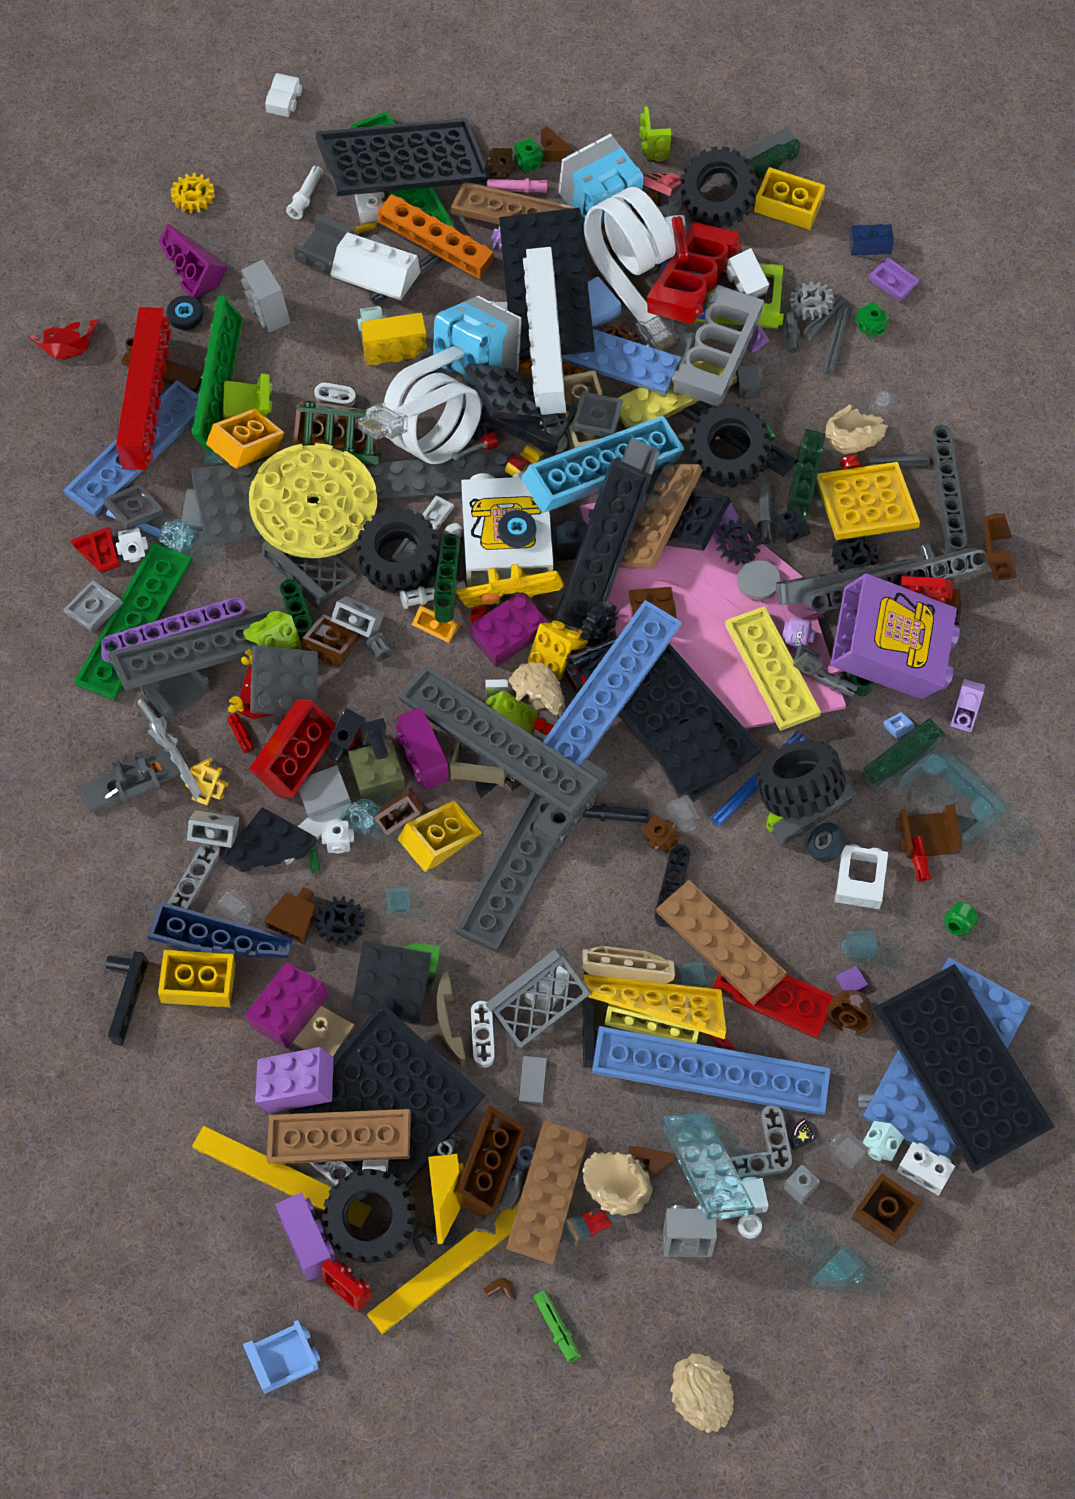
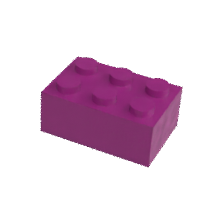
M521 592L470 624V637L493 665L497 667L534 643L539 624L548 623V621L529 598Z
M422 707L397 716L398 725L395 726L396 738L400 748L404 747L405 758L409 767L413 766L415 771L413 775L418 785L422 784L424 790L449 781L447 760Z
M286 962L244 1016L251 1028L288 1049L329 994L322 981Z

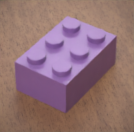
M321 1047L258 1059L255 1103L268 1113L331 1102L334 1057Z
M301 1192L276 1203L275 1206L306 1281L322 1275L321 1266L327 1259L333 1262L335 1257L329 1241H323L326 1240L319 1219L314 1221L317 1217L310 1198L305 1199Z

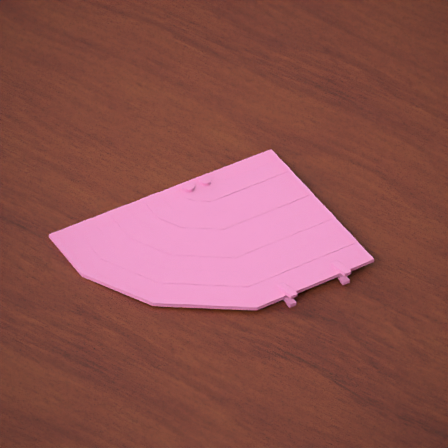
M645 494L638 516L650 494ZM596 503L580 506L583 521L587 524L590 520V517H588L589 512L594 509ZM711 537L704 551L665 545L654 569L619 568L607 602L617 607L616 610L619 611L616 615L618 620L614 628L616 637L622 633L632 619L629 590L672 587L677 620L682 622V626L672 638L670 644L745 729L776 722L725 626V620L765 606L781 638L786 621L789 622L793 617L808 620L811 622V629L815 630L813 643L808 642L807 646L820 654L819 660L823 662L821 669L834 675L839 674L843 678V670L830 666V655L818 619L824 618L823 613L825 611L816 612L807 609L803 602L791 605H778L777 592L766 600L749 599L746 597L747 595L743 592L741 593L737 584L739 570L744 564L741 561L738 566H735L734 560L728 564L726 556L721 559L722 551H716L720 544L717 545L713 537ZM737 538V539H736V541H737V544H736V545L740 546V545H741V544H740V539ZM765 545L757 546L761 551L758 554H754L756 558L753 561H767L774 565L779 571L780 581L803 577ZM741 551V552H739L737 555H739V556L745 555V554H747L748 552L745 553V552ZM782 638L790 655L795 660L798 647L787 645L785 639ZM800 671L821 713L846 708L841 692L830 690L829 686L816 680L814 681V675L810 677Z

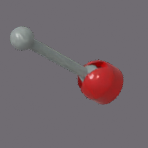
M489 432L482 436L479 444L459 453L454 452L452 459L459 460L460 456L481 447L486 450H492L498 447V439L493 432Z

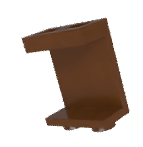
M994 513L983 517L988 562L995 581L1017 578L1016 569L1009 550L996 552L995 540L1012 537L1005 513Z
M955 804L945 805L943 813L907 816L906 809H901L899 818H896L897 831L902 833L900 849L901 852L905 851L906 858H913L911 838L918 836L923 840L926 856L960 853L962 840Z

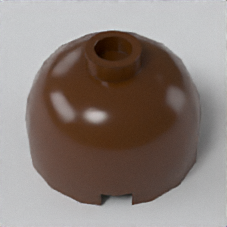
M843 990L835 994L830 1000L826 1010V1014H828L827 1021L836 1030L843 1031L842 1027L855 1030V1035H860L867 1032L871 1027L874 1009L870 999L865 994L855 990Z

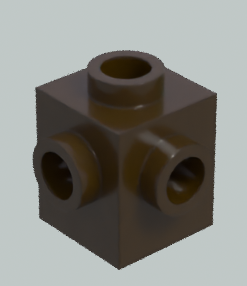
M492 148L490 150V157H487V169L490 170V175H495V178H507V175L513 173V170L516 168L513 148Z

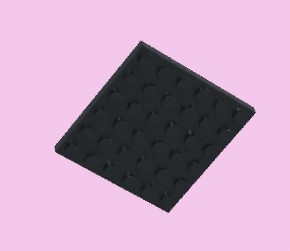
M381 1003L334 1056L332 1101L289 1109L288 1111L291 1114L409 1109L411 1111L410 1159H389L387 1171L402 1180L407 1187L429 1162L428 1157H433L436 1154L438 1145L447 1140L486 1095ZM363 1160L343 1161L352 1171L362 1170ZM379 1195L389 1204V1202L383 1196Z

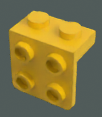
M552 621V623L539 624L528 663H543L552 670L557 680H561L567 664V657L570 655L571 650L585 648L587 640L580 637V633L565 628L562 622Z

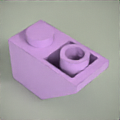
M967 679L963 680L951 727L972 732L984 693V684Z

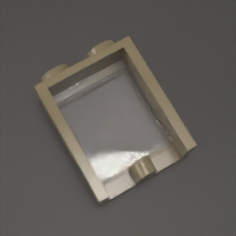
M457 740L452 743L451 755L453 757L448 759V771H451V781L461 779L496 783L504 788L507 773L503 769L495 766Z

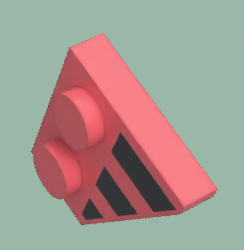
M642 173L643 185L668 196H671L680 189L681 181L679 179L680 176L677 174Z

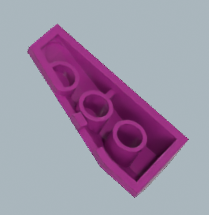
M167 224L159 243L167 259L174 261L175 267L172 269L174 274L180 273L183 279L179 283L181 288L189 296L197 299L219 286L228 267L172 225Z

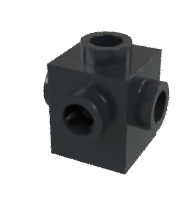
M800 506L776 516L779 524L775 527L779 536L785 537L787 544L811 534Z

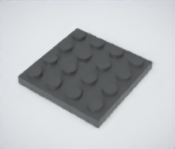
M265 461L251 462L237 469L230 464L191 468L190 473L205 545L264 539L255 527L250 514L249 491L251 483L258 473V469Z

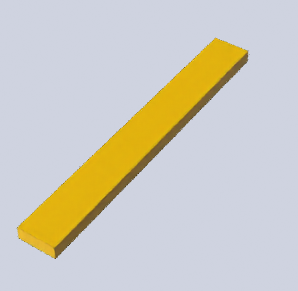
M205 1126L202 1127L192 1145L193 1149L290 1196L302 1192L305 1199L310 1198L313 1207L323 1212L325 1211L324 1201L328 1199L330 1195L328 1192L332 1187L284 1164H269L267 1156ZM354 1199L348 1210L349 1224L362 1230L372 1211V1207Z
M519 1202L513 1210L506 1208L500 1213L494 1223L496 1226V1233L494 1235L487 1232L472 1231L367 1313L368 1318L379 1332L384 1334L510 1235Z

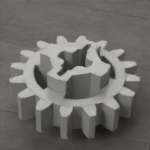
M810 281L809 285L802 283V288L796 287L795 292H791V298H789L792 312H796L797 317L803 315V320H806L807 317H811V320H814L815 316L822 318L823 313L828 315V309H833L834 295L832 289H828L827 284L821 286V282H818L816 285H813L812 281Z

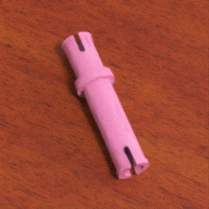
M525 178V180L488 179L487 187L508 192H524L525 194L534 192L547 193V180H530V178Z

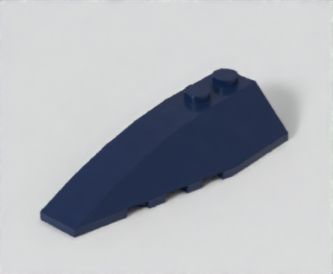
M159 902L147 939L190 951L259 958H288L293 942L291 937Z

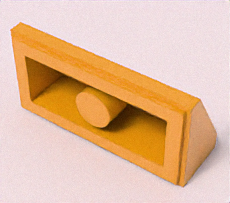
M420 605L412 625L450 643L461 623L453 619L448 623H440L434 617V610Z

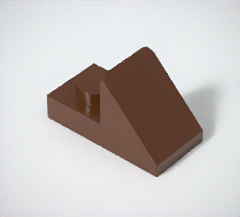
M548 126L541 130V144L545 148L543 149V162H562V159L573 154V148Z
M629 1146L628 1154L635 1156V1160H639L641 1163H649L650 1160L649 1179L657 1177L681 1158L679 1154L640 1146Z

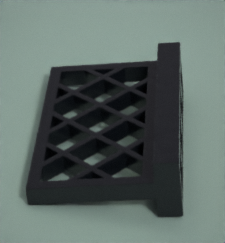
M523 385L527 389V393L533 396L534 400L532 402L535 404L533 389ZM565 403L566 411L570 412L569 416L559 419L558 414L555 413L556 420L545 423L543 419L545 415H541L540 407H537L542 422L541 425L537 426L530 425L528 421L525 423L520 420L490 417L484 405L482 406L480 417L482 423H486L500 431L555 454L559 441L575 418L577 408ZM559 426L556 436L548 433L547 428Z

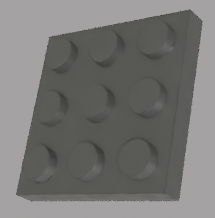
M253 646L250 712L287 715L296 700H312L317 705L318 652Z

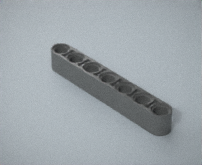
M940 424L933 429L930 444L945 551L948 554L966 549L967 534L952 431L948 426Z
M905 559L776 582L778 605L802 603L803 597L808 591L859 578L865 573L870 575L917 561L916 559ZM918 570L914 571L913 577H918ZM896 575L893 579L894 584H896L899 580L898 575ZM836 591L833 597L839 596V592Z

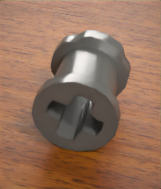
M382 633L374 634L366 642L367 646L372 648L375 653L377 662L391 657L394 653L393 649L386 644L385 636Z

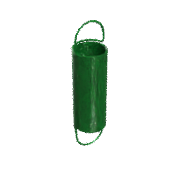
M317 847L309 851L312 876L313 871H320Z

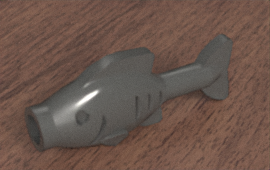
M515 1168L512 1169L495 1214L488 1215L485 1220L474 1226L476 1231L487 1232L493 1235L496 1233L494 1223L500 1213L506 1208L513 1210L521 1198L522 1181L525 1177L522 1171Z

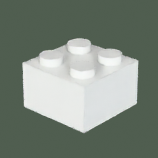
M751 248L729 259L727 271L725 272L728 280L734 282L736 286L735 291L756 298L767 294L769 283Z

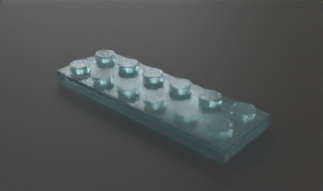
M707 1113L663 1116L661 1126L707 1220L753 1215L755 1206Z

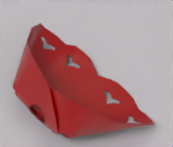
M98 319L89 321V326H92V328H88L87 333L82 337L79 330L78 332L72 330L80 327V322L70 323L63 329L56 327L45 329L43 331L44 342L42 340L40 342L34 340L39 339L37 335L28 337L54 359L65 360L73 358L87 351Z

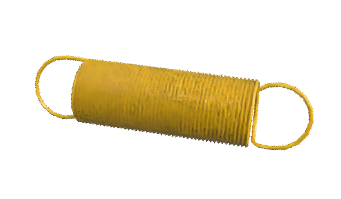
M376 221L356 226L355 231L357 234L377 229Z

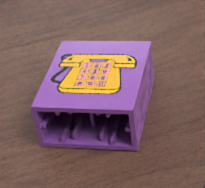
M865 573L844 587L830 666L920 699H924L940 689L944 690L949 686L953 677V666L948 664L950 650L956 645L960 634L959 627L954 625L957 608Z

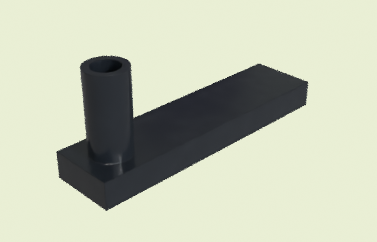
M384 718L361 724L360 746L363 748L372 745L376 760L389 756L385 744L386 724Z
M134 951L132 959L109 955L106 960L107 969L128 972L108 1033V1038L115 1045L123 1046L147 970L149 960L143 952Z
M587 997L582 1001L583 1067H593L596 1048L594 1046L593 998Z

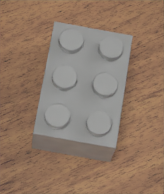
M262 259L242 269L243 279H241V283L246 290L244 294L249 301L247 304L251 312L257 314V321L260 327H265L270 333L290 324L282 289L264 260Z
M674 1205L671 1208H667L663 1226V1256L712 1257L717 1238L716 1209H710L709 1206H697L695 1209H686L682 1205Z

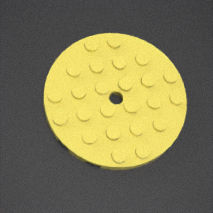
M315 443V445L309 446L299 444L277 452L258 469V473L252 481L249 491L250 514L259 533L277 549L303 558L329 557L342 553L356 545L359 531L364 530L363 525L366 521H372V516L377 511L376 486L367 468L360 460L347 451L342 452L327 444ZM310 497L319 499L318 504H312L307 500Z

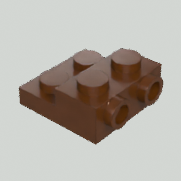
M672 587L629 590L631 618L646 600L677 619Z
M322 614L303 637L301 650L318 652V658L323 660L327 666L335 665L340 668L349 656L350 649L359 639L360 634L332 622L331 617Z

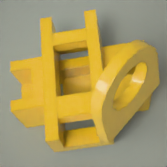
M212 757L189 768L201 790L200 796L204 797H198L197 802L204 805H209L212 797L218 800L223 799L224 788L229 784L219 779L222 768L219 767L216 770L210 767L213 761Z

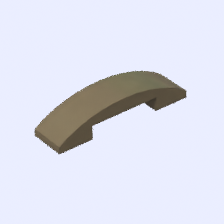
M444 972L437 993L439 1028L450 1054L461 1066L466 1065L461 1036L455 1038L451 1036L445 1002L453 1001L449 974Z

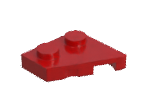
M109 527L70 540L71 544L98 572L103 573L121 567L112 531Z

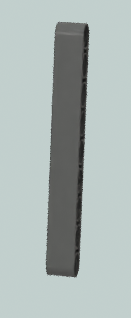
M967 548L870 575L893 583L894 577L898 575L899 580L895 585L905 588V586L901 585L902 576L913 577V573L917 569L919 572L918 577L949 578L984 568L988 563V555L983 550ZM977 553L978 559L973 563V556ZM957 559L958 565L956 568H953V562ZM938 564V571L934 574L933 568ZM858 578L808 591L803 597V604L807 609L816 612L841 607L844 587ZM838 591L839 597L834 601L833 594ZM818 596L819 602L816 606H813V599Z

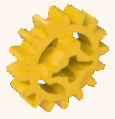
M193 173L192 177L185 174L184 179L178 177L179 183L173 182V188H171L172 202L175 203L176 208L181 207L182 212L189 209L191 214L193 210H197L199 213L200 208L208 209L207 204L213 203L212 198H215L213 184H210L209 178L204 180L202 174L199 177H196V173Z

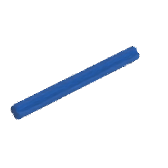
M796 732L785 744H792L798 740H801V742L805 741V737L800 732ZM756 773L712 815L711 821L715 825L721 826L758 789L755 778Z

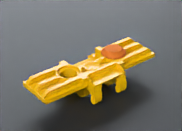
M517 563L511 564V578L502 580L499 573H496V569L491 568L488 569L489 584L458 589L456 594L462 603L470 608L486 604H499L500 598L507 594L523 592L531 598L533 595L559 591L564 587V583L557 571L530 575V573H525L522 568L519 569Z

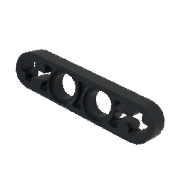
M683 844L676 845L670 851L656 908L666 900L663 896L665 892L672 891L675 893L684 884L690 860V850ZM682 851L686 857H682L680 865H677V855L675 854ZM672 871H677L681 874V878L674 881L668 875ZM655 910V922L661 927L670 926L665 920H662V917Z

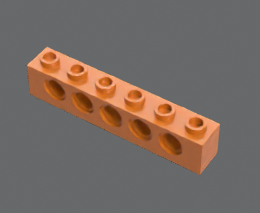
M391 194L378 210V223L479 280L493 263V251L488 246L477 243L470 236L463 235L454 227L447 226L440 222L438 218L424 213L419 207L408 204L401 197Z

